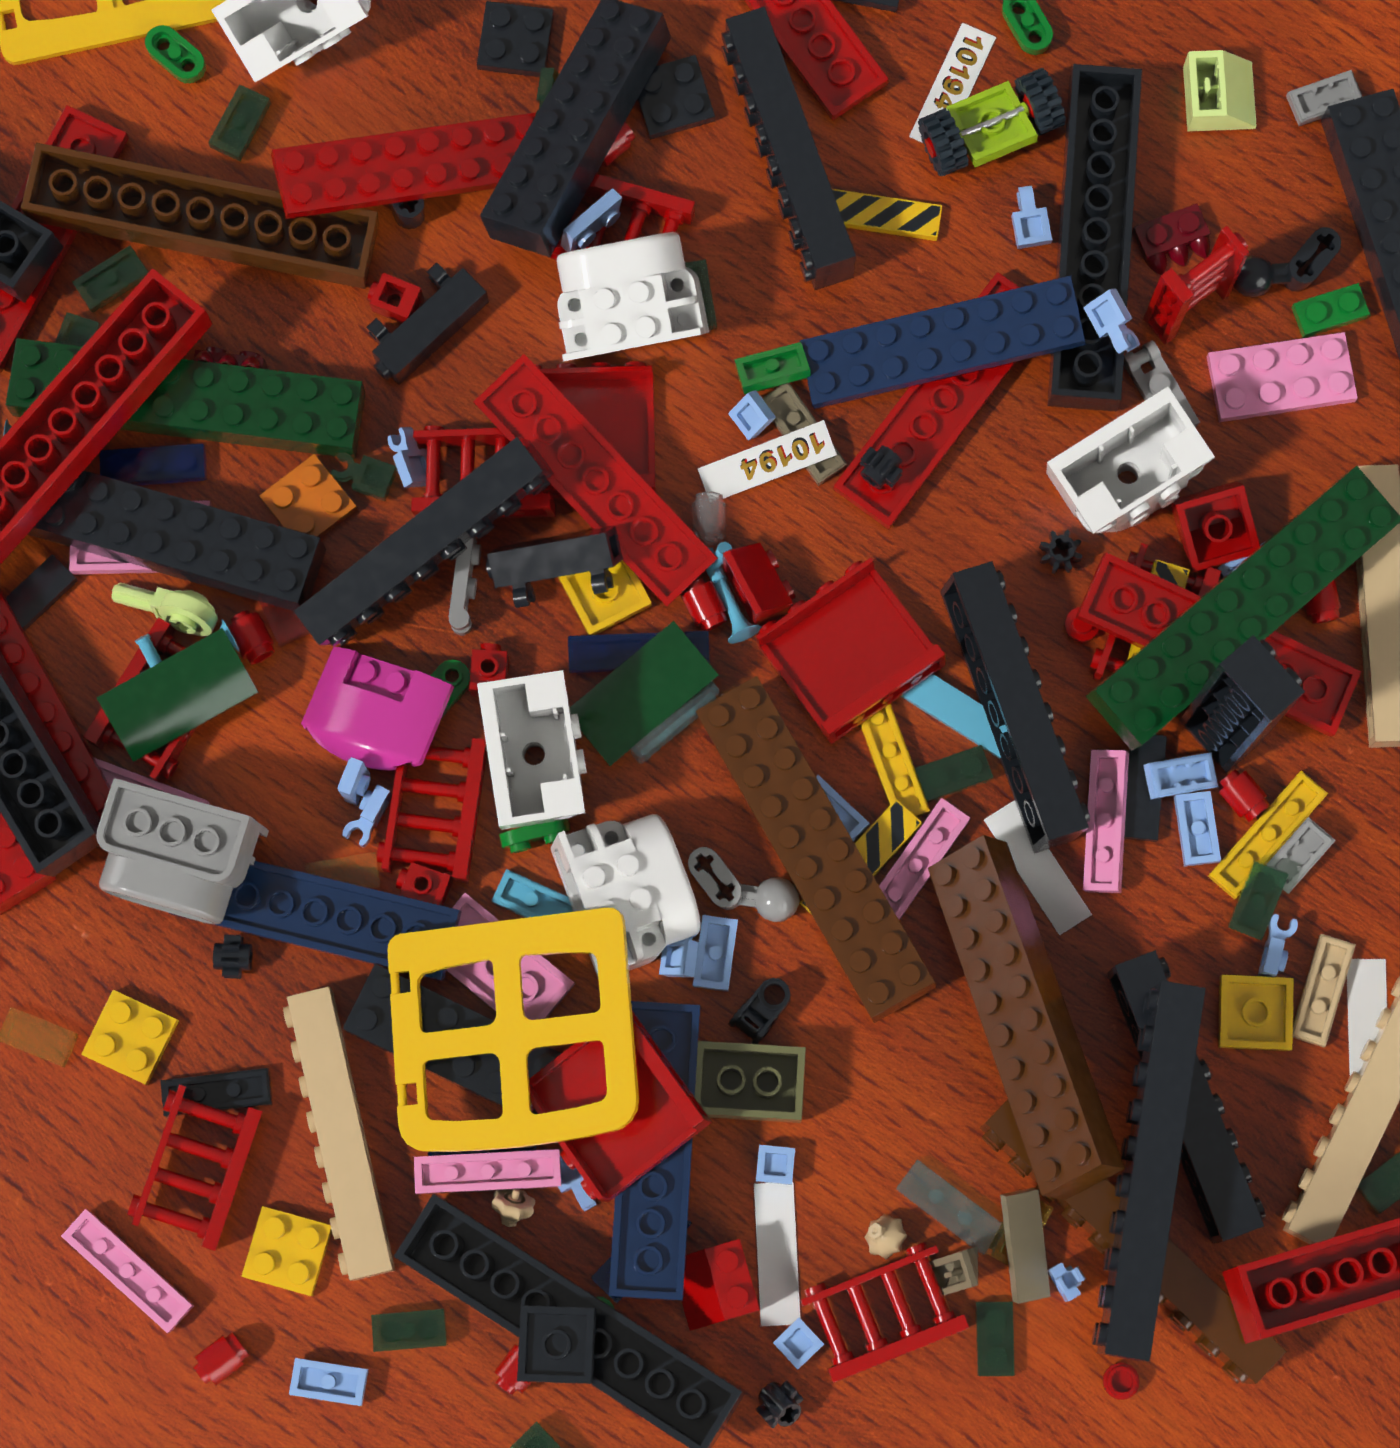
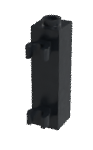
M436 262L427 271L430 275L428 277L429 280L439 288L433 296L392 333L377 318L366 327L369 330L368 334L379 344L372 351L376 361L373 366L385 380L388 381L392 378L400 385L489 303L487 291L464 268L451 278Z
M616 526L497 547L487 554L486 569L489 577L494 581L495 588L512 585L514 605L516 608L529 606L530 602L536 601L535 592L530 582L590 571L594 594L608 592L609 588L614 587L613 578L608 568L614 567L621 562L623 556Z

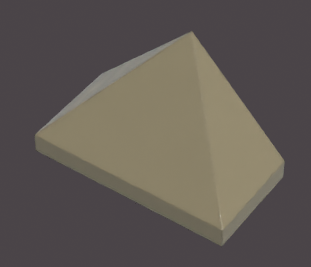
M978 1247L930 1261L943 1296L978 1285Z

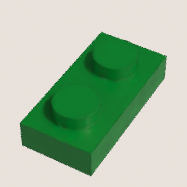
M1359 283L1293 303L1291 307L1302 338L1368 319L1370 316Z
M801 342L734 359L744 395L754 390L760 391L811 376L810 367Z

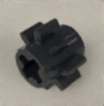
M882 445L878 451L870 447L860 459L861 462L859 464L864 467L860 475L877 489H881L885 483L892 488L902 476L901 473L903 471L898 468L902 463L901 458L886 446Z
M1066 530L1064 535L1059 536L1054 531H1051L1049 534L1050 544L1041 542L1039 549L1046 552V555L1041 558L1040 563H1049L1053 567L1052 574H1055L1058 569L1065 568L1066 572L1071 573L1073 569L1071 560L1080 562L1082 559V555L1075 552L1080 546L1081 540L1073 541L1069 537V530ZM1056 546L1060 550L1067 549L1068 552L1065 558L1061 554H1054Z
M224 935V943L214 944L213 968L214 970H222V977L241 979L242 970L250 971L252 968V944H244V937L241 935Z
M785 1381L782 1386L777 1382H772L761 1390L758 1397L761 1405L756 1408V1411L771 1428H774L777 1424L786 1427L793 1424L801 1414L799 1403L804 1399L788 1381Z

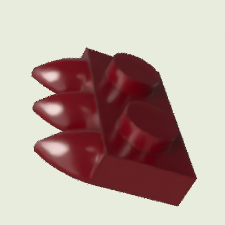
M1198 203L1137 225L1132 231L1145 262L1154 272L1160 275L1164 274L1166 270V254L1176 264L1185 267L1189 253L1187 246L1196 255L1204 259L1208 257L1210 252L1209 236L1211 233Z
M206 347L204 351L195 350L194 360L268 369L265 359L260 357V354L252 351H241L237 355L226 353V350L218 347Z

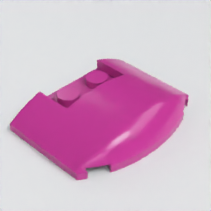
M333 646L301 724L320 746L344 761L348 762L352 757L363 761L367 768L377 770H397L396 766L412 762V766L416 767L423 764L454 686L417 670L412 671L362 655L355 650Z

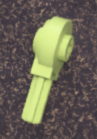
M121 582L114 585L111 598L114 602L152 612L156 618L163 619L171 624L173 628L185 634L209 636L218 621L215 609L208 599L192 590L171 591L157 587L156 592Z

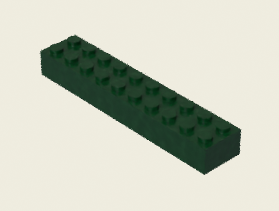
M16 338L5 404L10 413L15 417H21L83 346ZM181 359L120 430L356 459L365 389L363 382L357 380Z
M1355 466L1087 694L1086 698L1132 751L1142 746L1193 702L1222 661L1253 635L1259 641L1261 639L1265 640L1400 523V515L1360 468Z

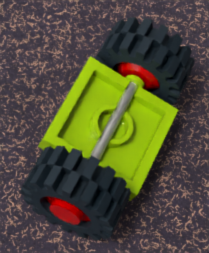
M1040 68L1016 78L1015 91L1018 96H1016L1011 84L1007 81L920 118L918 128L922 135L921 140L925 145L924 148L929 155V160L931 164L933 163L938 175L945 176L968 166L969 160L966 154H968L974 167H978L1037 142L1038 136L1064 126L1066 117L1064 116V108L1061 106L1062 100L1061 97H1058V90L1056 85H1053V80L1051 76H1048V72L1044 68Z

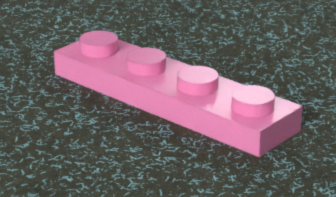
M1091 750L1088 796L1090 822H1088L1089 828L1086 830L1083 890L1085 892L1121 893L1129 753L1126 750Z
M943 798L939 800L879 885L899 920L929 879L928 867L943 859L970 820L969 816Z
M560 1149L414 1157L415 1194L562 1187Z
M85 1209L61 1235L62 1238L166 1333H170L194 1307L187 1298L89 1209Z

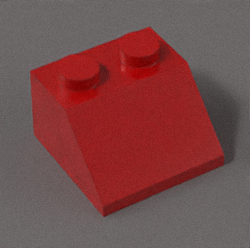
M1238 481L1179 497L1170 504L1179 537L1193 572L1206 569L1208 566L1213 567L1247 557L1260 547L1245 487Z
M760 542L724 552L723 570L751 623L762 627L767 622L787 614V611L793 605L792 600L796 597L787 579L781 582L775 571L779 568V564L770 549L765 551Z
M740 1239L686 1255L682 1305L690 1331L760 1311Z

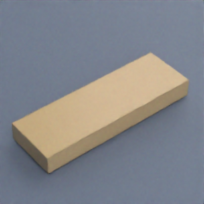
M1320 934L1293 1023V1038L1323 1048L1326 1047L1356 944Z

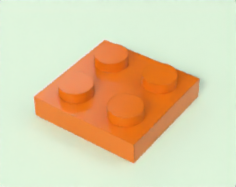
M315 454L259 495L284 528L322 538L358 510L354 502Z

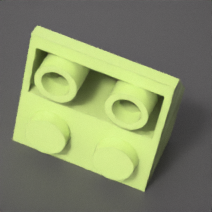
M1224 50L1189 51L1183 66L1187 131L1256 129L1252 62Z

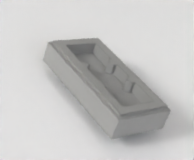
M1352 70L1294 89L1286 95L1298 126L1322 119L1327 107L1330 105L1363 97Z
M1308 817L1261 871L1289 894L1336 840Z

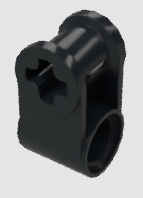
M778 978L767 979L751 998L746 1000L738 1009L728 1025L730 1027L736 1026L752 1039L751 1044H759L788 1006L791 998L789 986ZM771 986L781 987L785 992L784 1000L777 1005L767 1003L764 999L766 989ZM745 1018L750 1019V1020H751L753 1023H755L759 1028L756 1029V1028H755L754 1026H752L748 1021H746Z

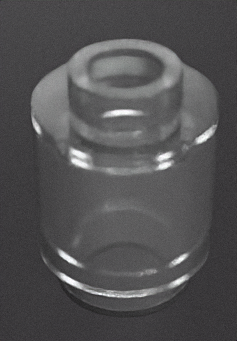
M698 493L695 495V502L692 503L691 530L706 546L718 545L719 540L726 538V503L723 502V495L720 493Z

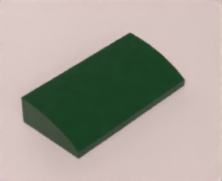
M672 621L570 707L571 714H578L581 732L611 766L719 676V674L675 621Z
M221 628L97 697V700L132 761L135 762L259 692L226 633Z

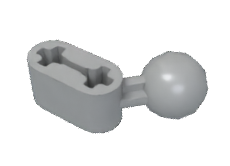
M700 847L690 854L688 859L690 872L710 899L720 908L731 910L739 905L756 907L758 913L764 919L772 922H783L791 918L797 911L799 893L795 885L788 879L771 877L763 881L759 886L740 884L714 850ZM704 856L707 860L713 857L714 860L710 865L718 879L729 888L735 886V889L732 891L734 898L731 901H728L726 898L719 900L718 897L722 894L720 886L705 870L702 869L698 872L697 869L701 865L698 861L700 857Z

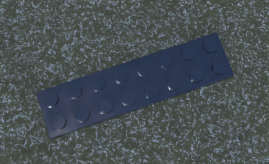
M1071 276L800 340L810 367L811 376L807 377L814 409L1086 345Z
M255 861L254 866L249 865L243 883L233 888L223 921L220 924L211 925L388 968V943L395 935L457 927L462 912L441 905ZM447 969L426 974L424 977L444 981Z
M631 1001L633 1012L695 1097L700 1005ZM693 1138L615 1197L609 1296L683 1301Z

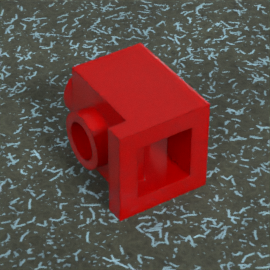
M383 273L379 282L374 281L371 285L367 300L370 301L369 304L372 312L403 323L421 307L424 296L421 287ZM393 298L400 299L397 307L389 304V301Z
M483 643L480 644V650L472 649L469 682L471 696H479L477 683L508 679L509 655L507 651H501V645ZM486 662L495 664L494 670L490 673L482 670V666Z
M411 862L409 869H401L396 882V888L401 889L399 896L444 906L454 880L447 873ZM424 878L428 880V887L422 891L417 890L416 882Z

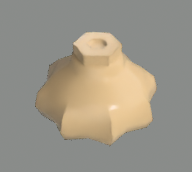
M506 1189L494 1192L492 1208L501 1216L503 1225L508 1227L516 1226L519 1220L531 1217L534 1212L535 1199L528 1196L524 1190Z
M883 1214L880 1218L870 1221L868 1232L864 1238L868 1243L869 1252L873 1255H880L886 1260L892 1254L902 1251V1244L907 1234L903 1229L902 1219L892 1218L888 1214Z

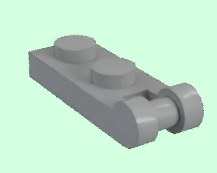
M1153 340L1142 345V350L1136 353L1129 352L1124 355L1123 365L1144 401L1169 387L1195 427L1199 425L1198 417ZM1149 361L1153 370L1144 374L1140 366Z
M475 537L465 543L467 549L456 558L448 618L453 632L460 636L468 634L472 629V621L467 610L469 599H475L477 579L472 578L473 566L480 564L482 546L477 544Z

